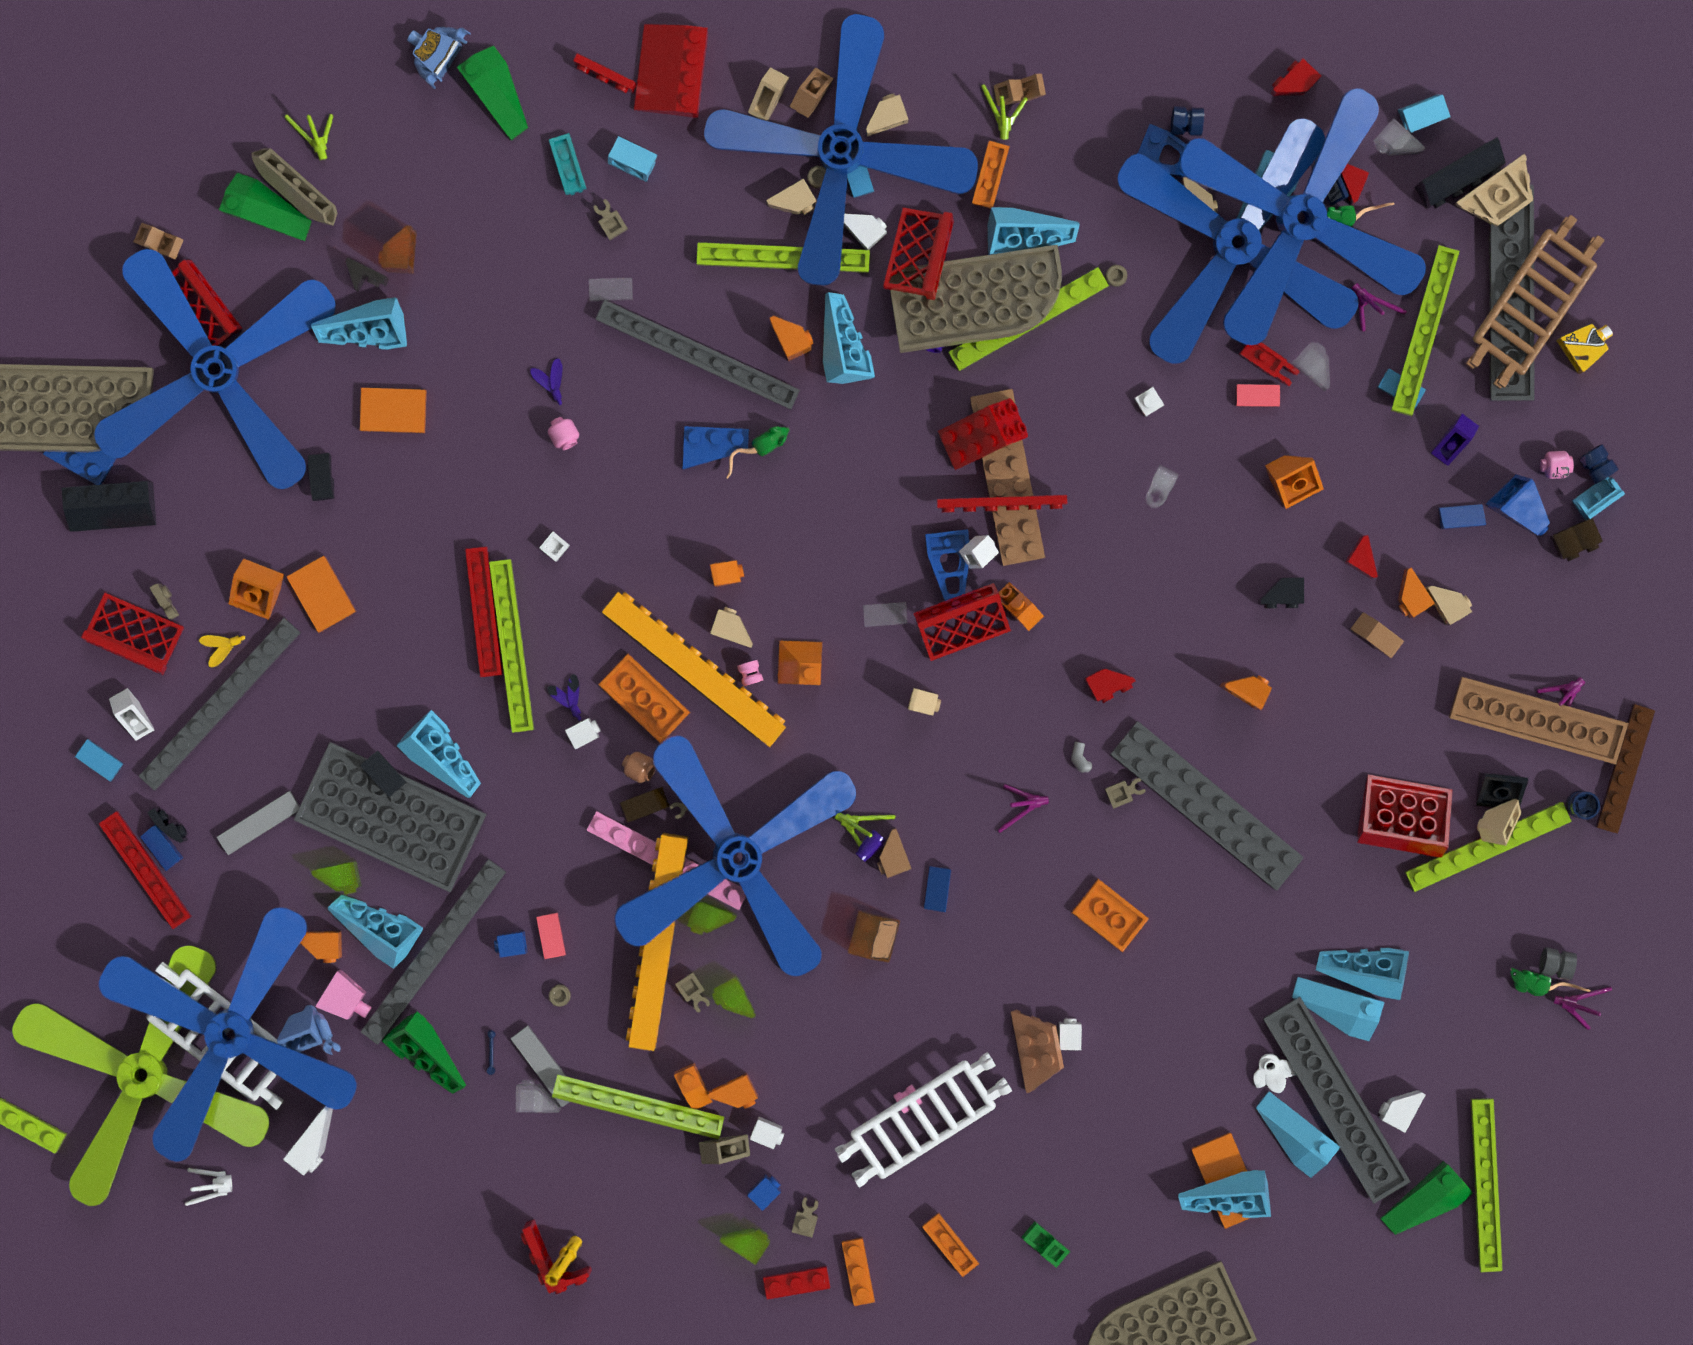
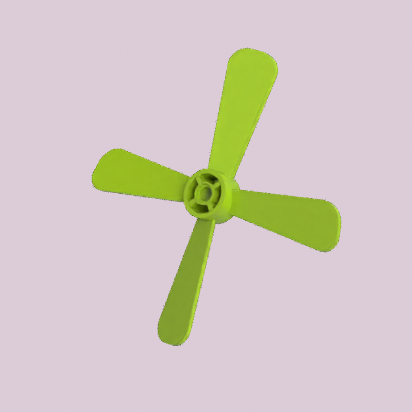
M183 946L177 949L169 963V967L178 975L184 970H189L207 985L216 972V962L213 956L195 946ZM164 978V980H166L170 984H173L167 978ZM187 980L179 990L191 996L197 987ZM28 1005L20 1012L12 1029L13 1037L20 1045L116 1076L118 1085L122 1090L71 1176L69 1183L70 1192L76 1200L88 1206L99 1205L106 1200L142 1098L157 1094L168 1102L173 1103L187 1082L169 1076L167 1067L162 1060L172 1045L173 1040L149 1022L139 1053L128 1056L46 1005ZM161 1019L164 1023H169L168 1021ZM178 1025L174 1030L179 1033L182 1027ZM141 1069L147 1072L145 1081L139 1079L138 1073ZM215 1092L204 1123L242 1146L253 1147L260 1144L265 1138L269 1128V1117L260 1106Z

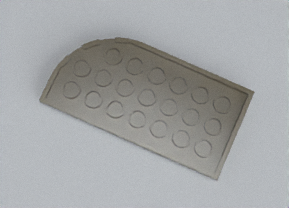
M1058 245L945 261L935 300L926 299V296L890 290L900 353L1015 336L1039 324L1054 307L1061 288L1062 270ZM928 264L919 265L917 267L919 268V270H921L924 267L928 266ZM913 266L902 270L906 278L917 272ZM898 272L891 277L890 283L899 284L904 279ZM919 276L912 280L910 284L915 288L922 289L924 281Z
M0 364V451H102L95 440L96 426L103 419L152 394L154 369L147 367Z
M1220 1260L1113 1309L1098 1323L1092 1332L1088 1345H1247L1257 1339Z

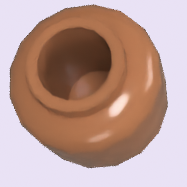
M638 751L627 755L622 763L625 776L638 783L649 781L656 769L653 759Z

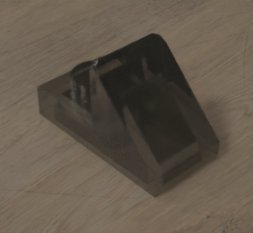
M347 257L346 264L357 292L360 291L366 277L368 278V283L379 287L380 284L386 287L389 281L388 277Z

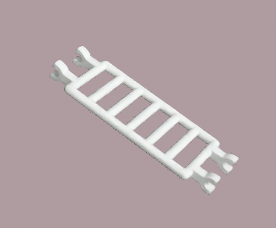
M164 962L155 970L172 982V985L178 989L187 980L191 982L197 989L190 997L198 1001L205 993L214 1001L208 1008L214 1013L220 1007L225 1010L229 1009L231 1003L191 971L184 970L178 975ZM147 1015L146 1018L150 1023L201 1061L209 1048L206 1045L200 1051L191 1044L198 1036V1032L190 1030L184 1038L174 1030L178 1025L171 1022L166 1024L155 1016ZM251 1019L254 1026V1034L256 1033L262 1038L278 1043L275 1037ZM231 1028L225 1029V1035L230 1031ZM235 1057L229 1058L221 1078L250 1101L254 1102L261 1096L277 1110L282 1104L283 1099L267 1088L277 1074L269 1070L256 1088L251 1091L242 1083L258 1065V1062L251 1059L235 1078L226 1071V1068L235 1059Z
M988 1052L971 1065L965 1060L961 1061L851 1131L853 1140L836 1147L835 1151L843 1163L851 1154L860 1149L870 1163L864 1169L852 1173L859 1188L876 1174L879 1178L884 1179L994 1110L996 1105L993 1100L1001 1095L1012 1092L1004 1077L989 1090L985 1089L977 1077L984 1070H989L996 1066ZM962 1071L965 1072L985 1103L984 1106L976 1111L973 1110L952 1078ZM944 1082L967 1115L957 1123L934 1090ZM925 1094L929 1096L949 1126L940 1134L936 1132L916 1102ZM908 1105L931 1138L921 1146L898 1114L900 1110ZM891 1117L913 1150L901 1157L880 1126V1123ZM870 1129H873L894 1160V1163L886 1168L882 1167L861 1136Z

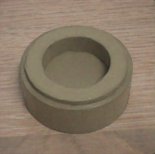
M815 166L809 170L807 177L812 187L821 188L826 169L822 166Z
M1121 265L1111 266L1105 275L1107 283L1113 287L1122 286L1127 280L1126 269Z
M562 984L555 985L549 992L550 1002L558 1007L566 1005L571 998L569 988Z

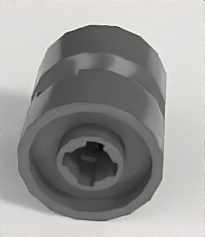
M1545 947L1540 958L1539 973L1547 976L1557 974L1558 978L1571 980L1576 970V953L1562 951L1560 954L1557 949Z

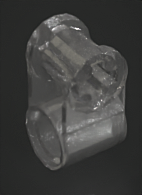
M1159 465L1145 497L1148 506L1152 508L1162 506L1179 476L1178 473ZM1159 493V498L1161 500L1153 502V497L1151 495Z

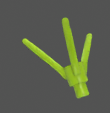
M983 84L981 87L996 117L1000 139H1009L1011 125H1013L1028 98L1024 97L1012 116L1009 117L1005 113L1004 96H1000V116L986 85Z
M285 115L284 118L309 142L314 152H317L319 160L327 159L325 150H327L326 144L333 115H329L323 137H318L311 116H306L314 139L293 119Z
M841 812L835 816V819L840 821L842 826L846 827L859 847L862 842L855 833V829L868 837H872L870 832L857 825L859 821L896 818L895 815L851 816Z

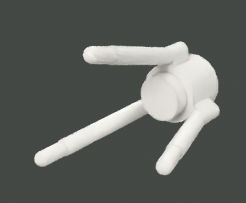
M194 1168L187 1169L191 1173L215 1176L217 1178L213 1179V1184L191 1187L190 1191L192 1192L213 1189L215 1193L185 1202L186 1206L232 1192L231 1175H226L225 1171L215 1172Z

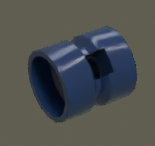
M1173 106L1171 134L1184 135L1185 132H1188L1189 136H1202L1204 108L1192 107L1190 110H1187L1186 107Z
M1603 444L1593 448L1579 458L1584 469L1590 470L1588 475L1594 484L1603 481L1619 470L1613 459L1607 458L1609 453Z
M1575 791L1567 797L1566 809L1573 817L1591 819L1599 813L1600 801L1591 792Z

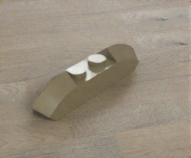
M263 148L252 152V159L257 170L270 185L307 217L322 224L334 226L337 210L331 201L271 148Z

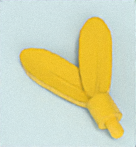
M213 635L201 637L199 642L204 646L219 647L210 657L209 667H216L222 663L233 646L240 644L245 639V636L239 637L237 635L230 639Z

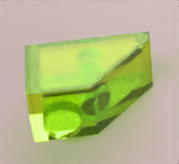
M357 861L311 871L312 876L337 892L343 891L344 895L357 892L356 888L362 886Z
M698 901L694 905L687 926L691 927L690 931L702 935L703 932L709 933L734 921L737 914Z
M738 976L714 987L715 993L712 996L717 1006L721 1004L725 1010L749 1018L756 1017V1013Z
M750 1228L722 1234L720 1242L756 1265L769 1246L770 1239L768 1238L769 1235L758 1228L756 1231Z

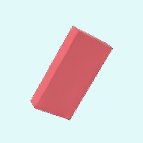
M1237 384L1236 407H1280V385Z
M558 913L537 916L544 959L566 955Z

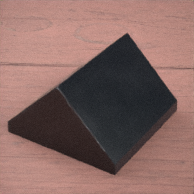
M1479 772L1476 806L1496 807L1513 799H1517L1519 805H1521L1528 784V778Z

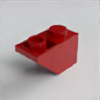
M1304 58L1299 63L1295 60L1286 69L1289 73L1284 78L1280 76L1272 84L1274 89L1271 91V94L1273 96L1305 95L1321 78V75Z
M1101 669L1084 678L1097 702L1101 700L1102 703L1114 698L1113 693L1119 690L1121 693L1133 688L1132 683L1136 682L1133 677L1108 669Z

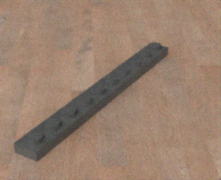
M604 300L596 317L597 321L790 410L800 392L799 389L606 300Z
M283 618L145 768L139 777L154 791L157 790L301 632L286 618Z
M488 859L361 1031L362 1034L377 1045L381 1042L507 871Z

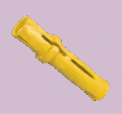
M570 1237L567 1245L561 1248L559 1257L545 1276L547 1284L551 1286L557 1285L570 1262L575 1260L577 1251L582 1246V1240L579 1237Z

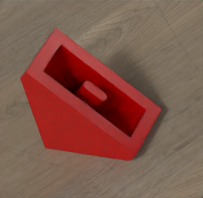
M1347 164L1340 176L1349 194L1347 199L1351 206L1358 201L1369 172Z
M1366 535L1360 537L1345 563L1371 579L1378 577L1369 536Z

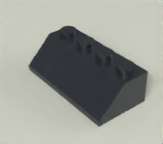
M1498 137L1419 182L1415 189L1426 208L1428 209L1433 206L1434 209H1437L1446 203L1444 199L1452 195L1454 199L1465 192L1463 188L1471 185L1473 188L1482 183V177L1487 174L1492 177L1502 170L1501 166L1506 162Z
M141 481L61 488L63 511L70 532L157 525L153 482Z

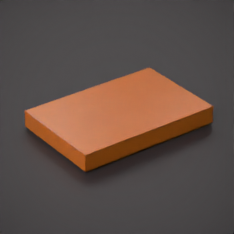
M361 388L360 431L425 433L427 390Z
M325 556L287 576L318 633L357 612Z
M1099 879L1095 881L1072 911L1074 915L1121 952L1126 949L1149 919Z

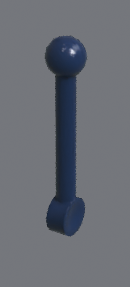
M490 1030L487 1033L489 1037V1067L487 1068V1073L493 1075L496 1071L495 1067H493V1046L496 1033Z

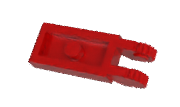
M1262 342L1256 345H1245L1239 353L1240 356L1290 387L1292 382L1289 378L1279 373L1282 367L1293 375H1298L1300 372L1296 367L1288 363L1287 359Z

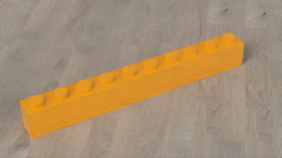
M617 592L602 613L767 746L771 747L786 728L784 725L785 720L776 713L772 716L767 712L769 707L762 701L758 700L755 702L751 699L752 693L743 686L740 689L733 684L735 680L727 673L724 675L720 674L717 671L718 666L708 659L705 662L700 658L702 653L693 646L688 648L684 645L685 639L676 632L673 635L666 630L668 626L660 619L654 621L649 617L651 612L642 605L638 608L632 602L635 599L628 593L624 592L621 594Z
M662 833L661 838L657 837L655 850L659 851L658 859L653 860L652 872L656 873L655 879L650 880L649 891L683 874L688 844L687 836ZM675 921L649 943L640 946L639 956H642L641 965L638 964L636 969V977L639 978L638 986L634 985L632 995L636 1002L635 1007H631L629 1019L633 1020L632 1028H628L626 1040L629 1041V1047L649 1051H654L656 1048Z

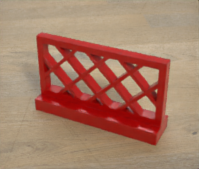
M909 208L902 209L883 285L884 289L926 296V299L935 300L954 224L952 213L944 212L943 214ZM906 215L916 216L918 222L908 227L905 223ZM930 219L939 220L937 227L930 231L924 224ZM922 225L927 233L916 239L912 230ZM909 233L914 241L903 247L900 239ZM930 237L933 241V246L924 250L920 242ZM917 245L922 253L911 258L907 250ZM904 253L909 261L898 266L895 259ZM925 256L928 260V266L919 270L914 262ZM912 264L917 272L906 278L902 270ZM898 272L904 279L899 284L890 283L891 277ZM919 276L924 281L922 289L913 287L910 282Z
M183 260L179 263L172 273L175 277L181 272L185 277V285L180 288L184 290L186 299L188 298V290L195 291L198 295L197 304H190V306L197 307L196 317L200 323L210 324L208 339L212 346H220L243 328L192 260ZM201 308H207L211 312L210 322L200 320ZM214 325L221 326L226 334L221 338H213Z
M994 583L913 613L930 661L1011 631L999 592ZM997 602L998 606L994 613L985 610L989 604ZM971 611L978 612L974 620L965 618L966 614ZM982 614L991 617L987 625L978 623ZM957 619L954 628L945 625L947 620ZM995 619L1004 623V626L1001 628H991ZM962 622L971 625L967 633L958 630ZM931 626L938 627L933 636L925 633L924 629ZM975 627L984 629L982 634L977 637L971 635ZM942 629L951 632L947 640L938 638ZM955 634L964 637L961 643H951ZM935 642L943 644L941 650L932 653L931 648Z
M104 593L87 630L84 631L81 638L85 642L164 675L167 669L166 665L184 627ZM107 600L116 602L118 610L106 614L104 606ZM130 609L134 610L138 619L126 623L122 612ZM120 613L123 624L111 628L108 618ZM149 618L155 619L157 628L146 631L142 621ZM106 620L109 630L101 633L93 630L98 621ZM139 622L143 633L131 637L128 626ZM170 626L177 629L173 638L165 640L162 629ZM125 627L129 638L122 641L116 640L113 632ZM159 631L163 641L151 645L147 635ZM145 636L148 647L141 650L135 648L133 640ZM165 645L167 653L164 659L155 657L153 649Z

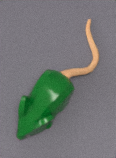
M1394 203L1368 207L1357 214L1355 213L1354 206H1340L1338 209L1328 207L1326 211L1328 218L1352 227L1356 220L1365 212L1394 205Z
M788 427L769 428L767 432L753 439L751 442L753 448L734 450L729 457V473L726 478L728 479L732 473L733 457L739 452L746 454L757 453L763 457L784 444L790 429Z
M1514 968L1510 969L1515 989L1522 993L1528 992L1534 996H1543L1548 991L1559 986H1569L1590 992L1589 989L1566 982H1558L1551 985L1550 977L1537 973L1533 974V972L1524 969L1523 972Z

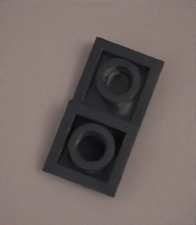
M329 453L308 455L312 500L334 499L331 455Z
M157 807L147 812L153 822L167 836L179 843L188 840L186 837L188 833L183 824H179L177 821L169 824L167 822L169 817L164 809L161 810Z

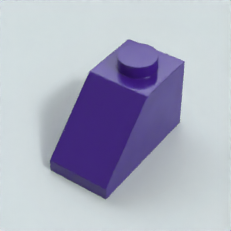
M1461 414L1450 426L1431 454L1449 466L1473 439L1479 425L1464 414Z

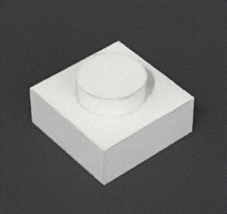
M1153 387L1134 398L1145 417L1164 406Z
M552 532L540 546V549L557 562L570 545L555 532Z

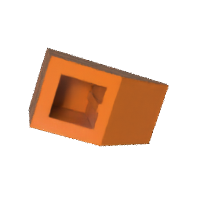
M1010 582L999 591L1003 607L1028 631L1044 617L1037 607Z

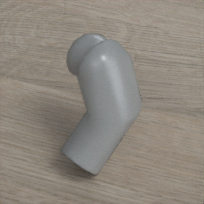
M1075 742L1071 761L1078 771L1082 773L1090 772L1092 763L1088 762L1083 756L1085 744Z

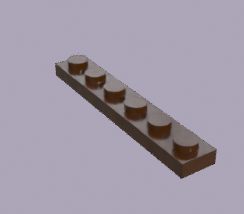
M1636 704L1632 705L1627 721L1629 724L1617 763L1614 764L1596 828L1618 834L1655 710Z

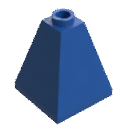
M1516 474L1486 503L1490 509L1532 534L1541 536L1549 528V519L1535 482L1531 478Z

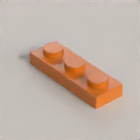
M993 141L988 142L972 201L973 205L988 209L994 206L1010 146Z
M939 1212L922 1225L923 1229L962 1277L979 1265L977 1259Z
M863 1237L842 1241L854 1306L875 1302Z

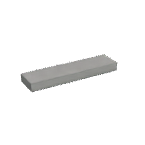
M291 791L217 836V839L227 855H230L297 813L300 805Z
M528 1025L514 1035L511 1040L552 1094L557 1074L566 1075ZM555 1098L561 1107L569 1103V1101Z

